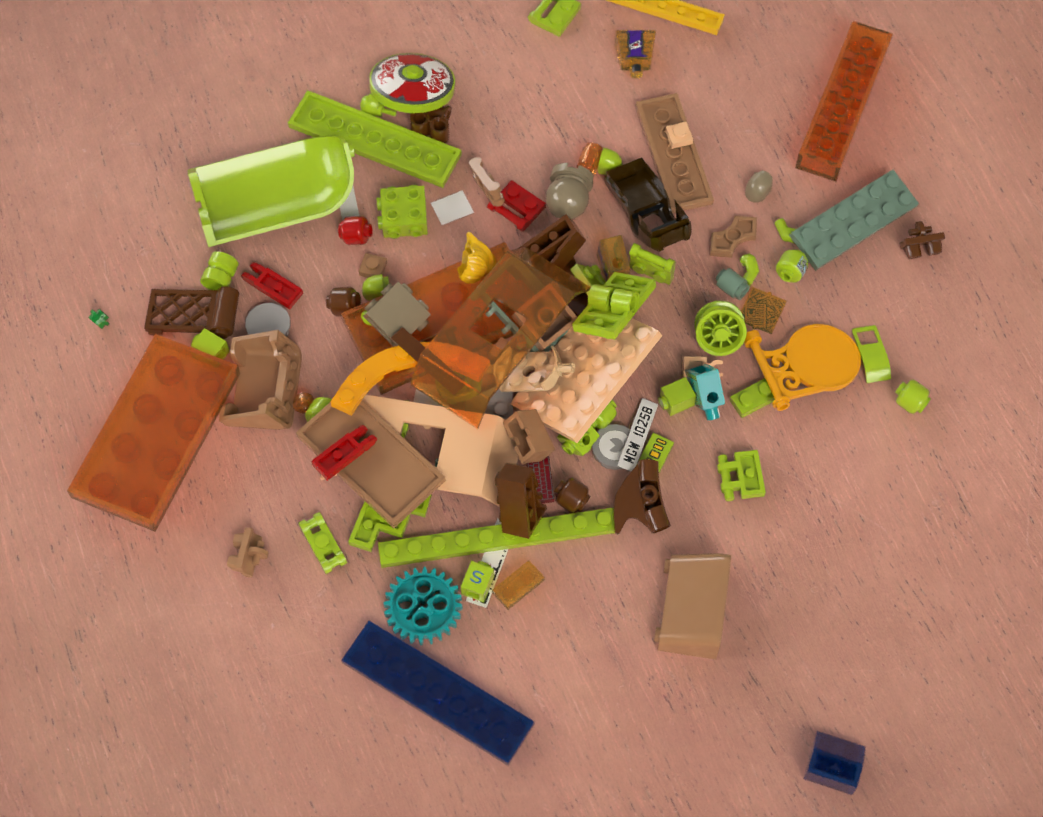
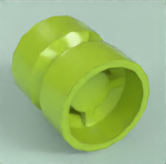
M213 252L208 261V268H205L200 279L201 284L208 290L229 287L232 282L231 277L234 276L238 268V261L227 253Z

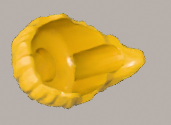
M468 231L466 233L467 243L462 253V264L457 268L461 281L473 284L481 280L486 274L492 273L496 269L497 261L488 246Z

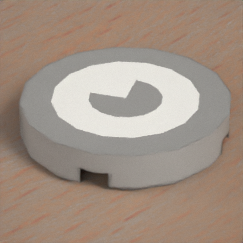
M618 424L608 425L604 429H599L597 433L600 437L592 445L594 458L607 469H623L618 466V462L630 429Z

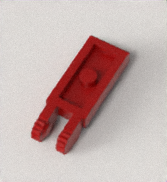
M252 262L250 267L255 273L260 275L258 278L247 272L241 275L242 279L249 283V285L254 286V288L289 310L304 294L300 287L268 267L265 268L256 262Z
M360 425V427L350 434L347 433L311 461L312 466L328 481L361 456L364 451H368L373 447L377 438L374 435H370L358 443L357 441L368 430L364 425Z

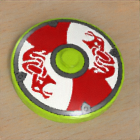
M404 53L387 57L378 62L371 70L369 85L372 95L382 105L405 113H424L436 110L451 100L455 91V77L452 70L436 58L423 54Z

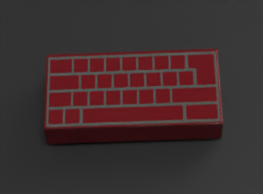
M549 456L540 462L526 463L528 468H533L539 486L536 490L543 495L542 500H540L541 504L554 502Z

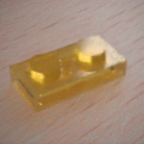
M528 560L492 589V593L509 610L545 581V577Z

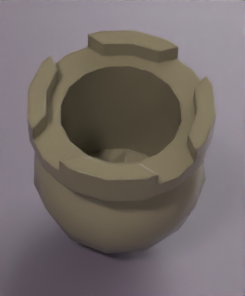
M561 163L552 169L550 176L551 184L546 192V206L555 217L560 219L567 214L573 220L582 215L589 203L588 192L592 190L594 176L583 166L579 165L577 169L567 167L568 163Z

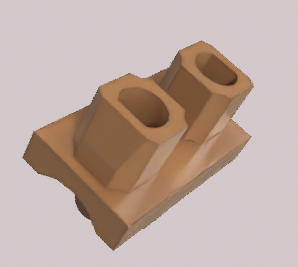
M245 528L244 533L234 535L233 546L239 549L238 555L229 556L227 566L234 571L240 572L245 577H252L255 565H259L260 559L268 558L269 552L263 549L264 542L262 537L255 534L252 528Z

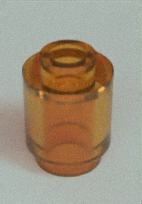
M587 143L582 149L577 169L580 165L588 169L593 175L597 174L603 148L597 143Z

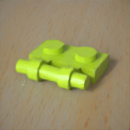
M758 450L734 452V461L728 462L727 455L718 456L719 464L717 465V470L721 474L722 484L720 487L721 492L724 493L725 501H733V492L739 490L741 499L765 497L766 491ZM730 472H737L738 481H731Z

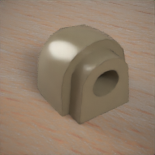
M763 170L756 172L746 185V198L756 203L763 201L771 192L772 176Z

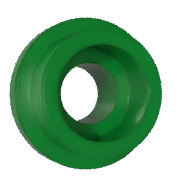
M93 309L90 311L91 315L88 318L101 329L105 325L108 326L110 324L107 321L109 317L100 309L96 312Z

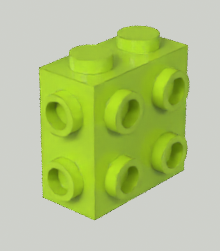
M390 186L380 189L381 197H377V210L381 211L382 216H378V229H383L384 238L396 239L403 236L420 237L428 235L424 186Z

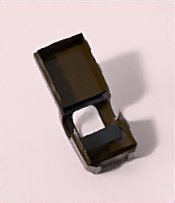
M642 157L607 171V177L604 178L606 186L626 211L633 233L645 245L660 252L669 245L681 240L687 241L690 239L692 227L689 217L676 200V218L674 217L670 207V199L664 189V185ZM655 214L661 218L664 224L650 230L642 219Z

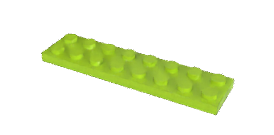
M308 90L288 121L289 128L311 137L342 136L348 144H352L355 154L441 188H444L462 155V150Z

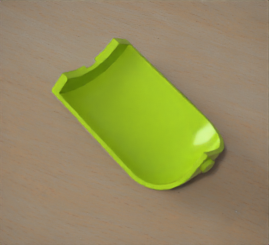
M342 136L313 137L187 169L195 201L201 202L202 208H199L198 212L208 247L321 218L336 211L346 201L353 187L354 167L351 157H355L352 144H348Z

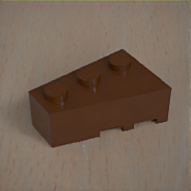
M566 214L513 251L512 255H516L546 288L561 273L586 242V239L576 223Z
M506 463L495 477V485L498 488L497 504L500 506L499 522L502 524V533L529 539L547 510L546 504H541L540 500H542L543 495L536 490L539 484L533 468Z

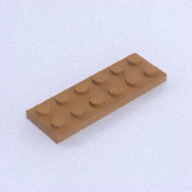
M675 93L636 102L637 113L659 179L670 199L672 213H676L675 200L684 211L712 205L714 199L694 140L693 144L672 149L665 132L666 126L687 121L678 94Z

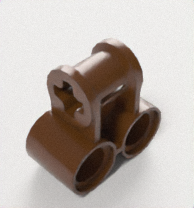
M447 105L446 107L442 106L429 112L412 113L410 115V130L424 136L430 135V138L446 144L449 141V119L452 107Z

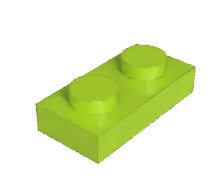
M765 378L730 396L729 399L741 418L775 400Z

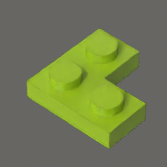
M364 501L348 543L350 546L372 552L380 531L402 538L410 520V514L393 528Z

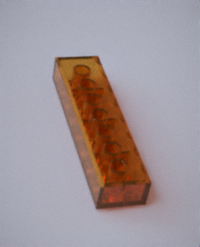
M852 21L799 151L796 169L837 182L889 50L893 33Z

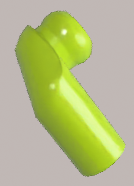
M783 218L775 221L774 224L781 239L785 242L794 243L789 235L796 229L789 228Z
M744 254L740 258V263L747 270L743 278L751 286L759 273V267L755 256Z

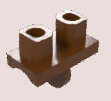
M918 221L915 223V229H909V236L916 235V237L904 239L903 242L899 243L900 249H905L908 259L921 257L920 246L922 245L927 246L928 256L938 255L942 253L941 241L945 239L944 232L926 235V233L932 232V227H925L922 221Z

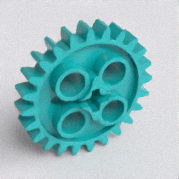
M415 567L413 575L404 571L405 579L397 576L396 581L398 585L390 584L392 592L385 593L386 598L390 601L383 602L384 608L388 609L384 611L385 617L389 618L387 621L388 626L395 625L393 633L397 634L401 631V640L409 636L410 644H413L415 639H419L420 645H423L424 639H428L429 643L433 644V637H437L438 640L442 641L443 632L451 635L449 626L457 628V623L454 619H461V614L457 611L463 610V605L457 603L462 600L461 594H456L459 588L458 585L452 586L453 579L449 578L445 581V572L437 576L436 568L431 573H427L426 567L423 568L422 573H418ZM422 586H428L430 588V590L426 593H420L418 591V589ZM403 602L412 603V606L408 609L400 607ZM437 603H445L447 605L443 610L434 608ZM419 604H422V605H426V604H427L428 607H427V608H424L423 606H421V607L419 608ZM422 618L429 621L425 626H418L416 624Z

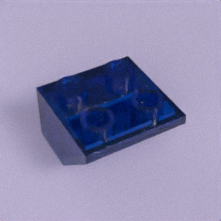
M817 731L803 779L853 795L858 787L866 747Z

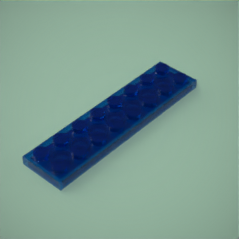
M371 621L366 623L341 660L344 665L509 766L535 725V721Z

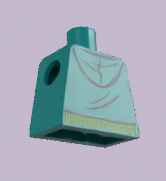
M704 364L685 370L687 380L696 394L695 406L705 411L707 420L720 418L718 406L724 405L725 399L718 369Z

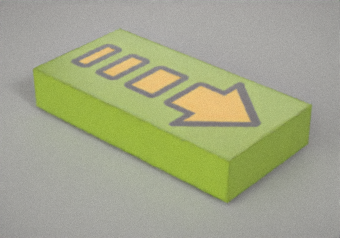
M653 433L639 460H657L660 473L674 446V442Z

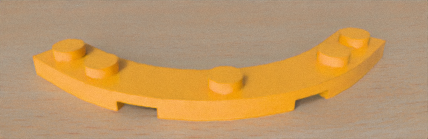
M420 342L450 370L478 383L481 382L490 367V360L460 347L436 342ZM399 345L383 350L365 360L349 374L331 400V407L352 416L368 391L384 379V375L394 370L398 372L414 368L419 363Z

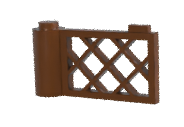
M220 287L217 290L151 289L144 329L149 335L162 336L163 332L201 333L205 328L218 337L226 339L233 335L240 295L239 291L232 287ZM157 296H166L169 299L160 307L156 305ZM181 297H188L190 301L180 308L176 301ZM204 297H211L210 303L204 308L197 303ZM173 304L178 310L167 317L163 311ZM196 305L200 311L189 318L185 311ZM159 314L165 318L159 325H152V320ZM181 314L187 319L181 325H174L172 323ZM205 315L207 317L206 326H197L194 322Z

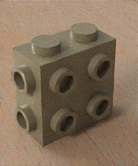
M399 281L394 286L389 283L381 291L384 296L378 302L373 299L364 308L367 313L363 317L393 347L398 346V344L391 337L402 327L410 334L416 329L420 332L429 323L427 318L431 315L428 312L429 307L422 300L419 299L417 301L411 295L413 291L405 283L401 284Z

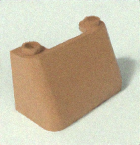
M279 330L232 338L229 354L231 359L239 365L234 404L226 403L221 407L219 421L229 427L273 430L290 428L294 418L302 362L300 348Z
M722 553L671 555L670 559L665 560L664 573L668 574L661 628L656 627L654 642H659L658 651L716 660L722 637L731 555Z

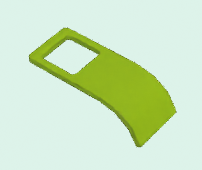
M872 325L853 328L852 333L864 364L866 383L890 380V363L877 327ZM874 331L878 342L861 345L857 333Z

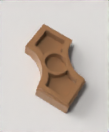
M735 216L733 223L726 230L713 232L711 235L710 256L732 258L733 252L738 245L746 241L755 240L757 217Z

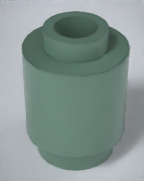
M731 268L727 270L722 269L716 277V286L733 299L741 300L750 289L747 280Z

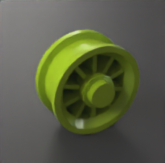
M713 301L704 305L698 311L694 320L697 342L705 352L711 355L725 356L732 354L743 345L746 339L747 329L743 314L736 305L728 301Z

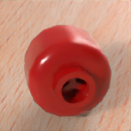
M348 216L339 223L338 234L340 239H343L347 245H363L367 243L369 237H372L373 227L364 216Z

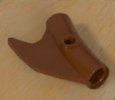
M639 460L636 467L626 477L617 491L613 513L615 534H620L625 522L631 518L643 523L651 531V534L663 531L671 526L661 494L659 462L657 460Z

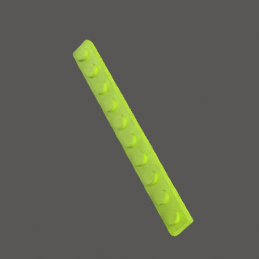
M614 507L541 518L529 539L502 533V524L379 542L381 568L615 533Z

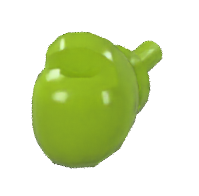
M372 93L362 97L360 103L361 111L378 117H382L383 113L396 116L397 111L384 108V105L378 102Z

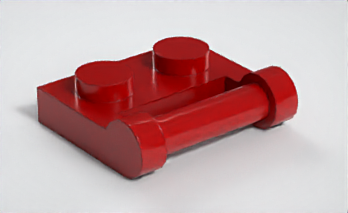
M513 180L500 193L503 194L504 203L524 216L523 218H520L503 205L496 207L491 202L487 205L490 211H496L515 224L516 228L521 232H524L546 208L544 201Z

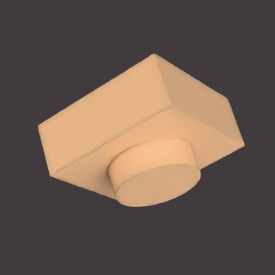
M687 121L666 126L665 132L672 149L693 144V137Z

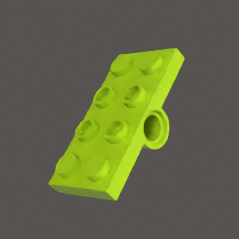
M614 272L603 286L594 284L588 294V305L572 324L573 331L615 340L656 288L655 279Z

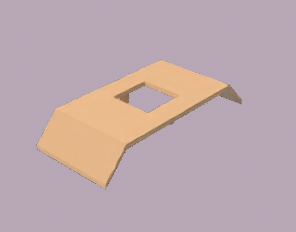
M365 395L362 400L399 435H401L404 423L422 425L425 429H430L431 427L445 429L438 464L435 468L445 476L446 481L437 490L483 497L499 506L497 504L498 488L495 485L496 474L502 470L506 463L517 465L518 455L514 448L516 443L514 439L509 438L503 425L505 419L498 415Z

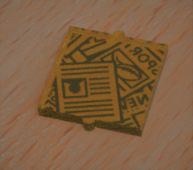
M752 287L741 310L745 324L752 326L754 330L759 329L772 334L787 301L772 295L771 292L766 293Z

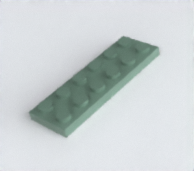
M891 170L794 230L789 236L800 251L805 254L808 262L816 271L916 208L919 203L897 173Z

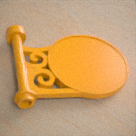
M812 324L802 327L791 336L785 346L773 351L761 349L760 343L762 338L758 330L747 332L744 341L745 347L751 348L774 396L775 400L772 402V405L778 411L787 409L790 406L789 402L791 399L823 391H836L848 386L857 376L861 365V355L856 343L845 332L829 325ZM767 359H771V365L773 367H771L768 364ZM781 361L784 366H782L781 368H777L779 367ZM800 383H802V384H804V385H806V386L808 387V388L796 390V389L799 387Z

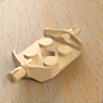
M551 346L553 351L514 353L508 347L496 363L490 365L485 375H494L496 385L501 392L548 391L555 387L562 373H574L575 364L562 363L554 346ZM535 371L531 373L528 377H526L529 372Z

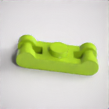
M320 512L314 514L313 518L307 521L304 519L298 522L325 574L332 572V568L338 565L343 566L347 564L344 554L337 545ZM318 526L320 531L312 534L311 529ZM333 553V554H334V557H333V558H331V559H329V560H327V559L325 558L326 556H328V555H330V554Z

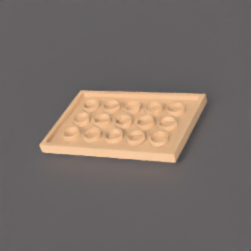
M633 318L615 340L574 332L572 326L556 344L555 349L562 363L575 364V372L562 373L555 387L548 391L518 392L512 399L511 405L517 411L537 409L544 426L578 443L662 335L658 330Z

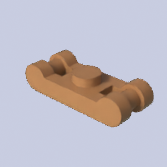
M472 158L469 164L473 171L474 180L493 206L503 205L505 200L503 194L500 193V184L494 180L491 173L487 174L485 172L481 158Z

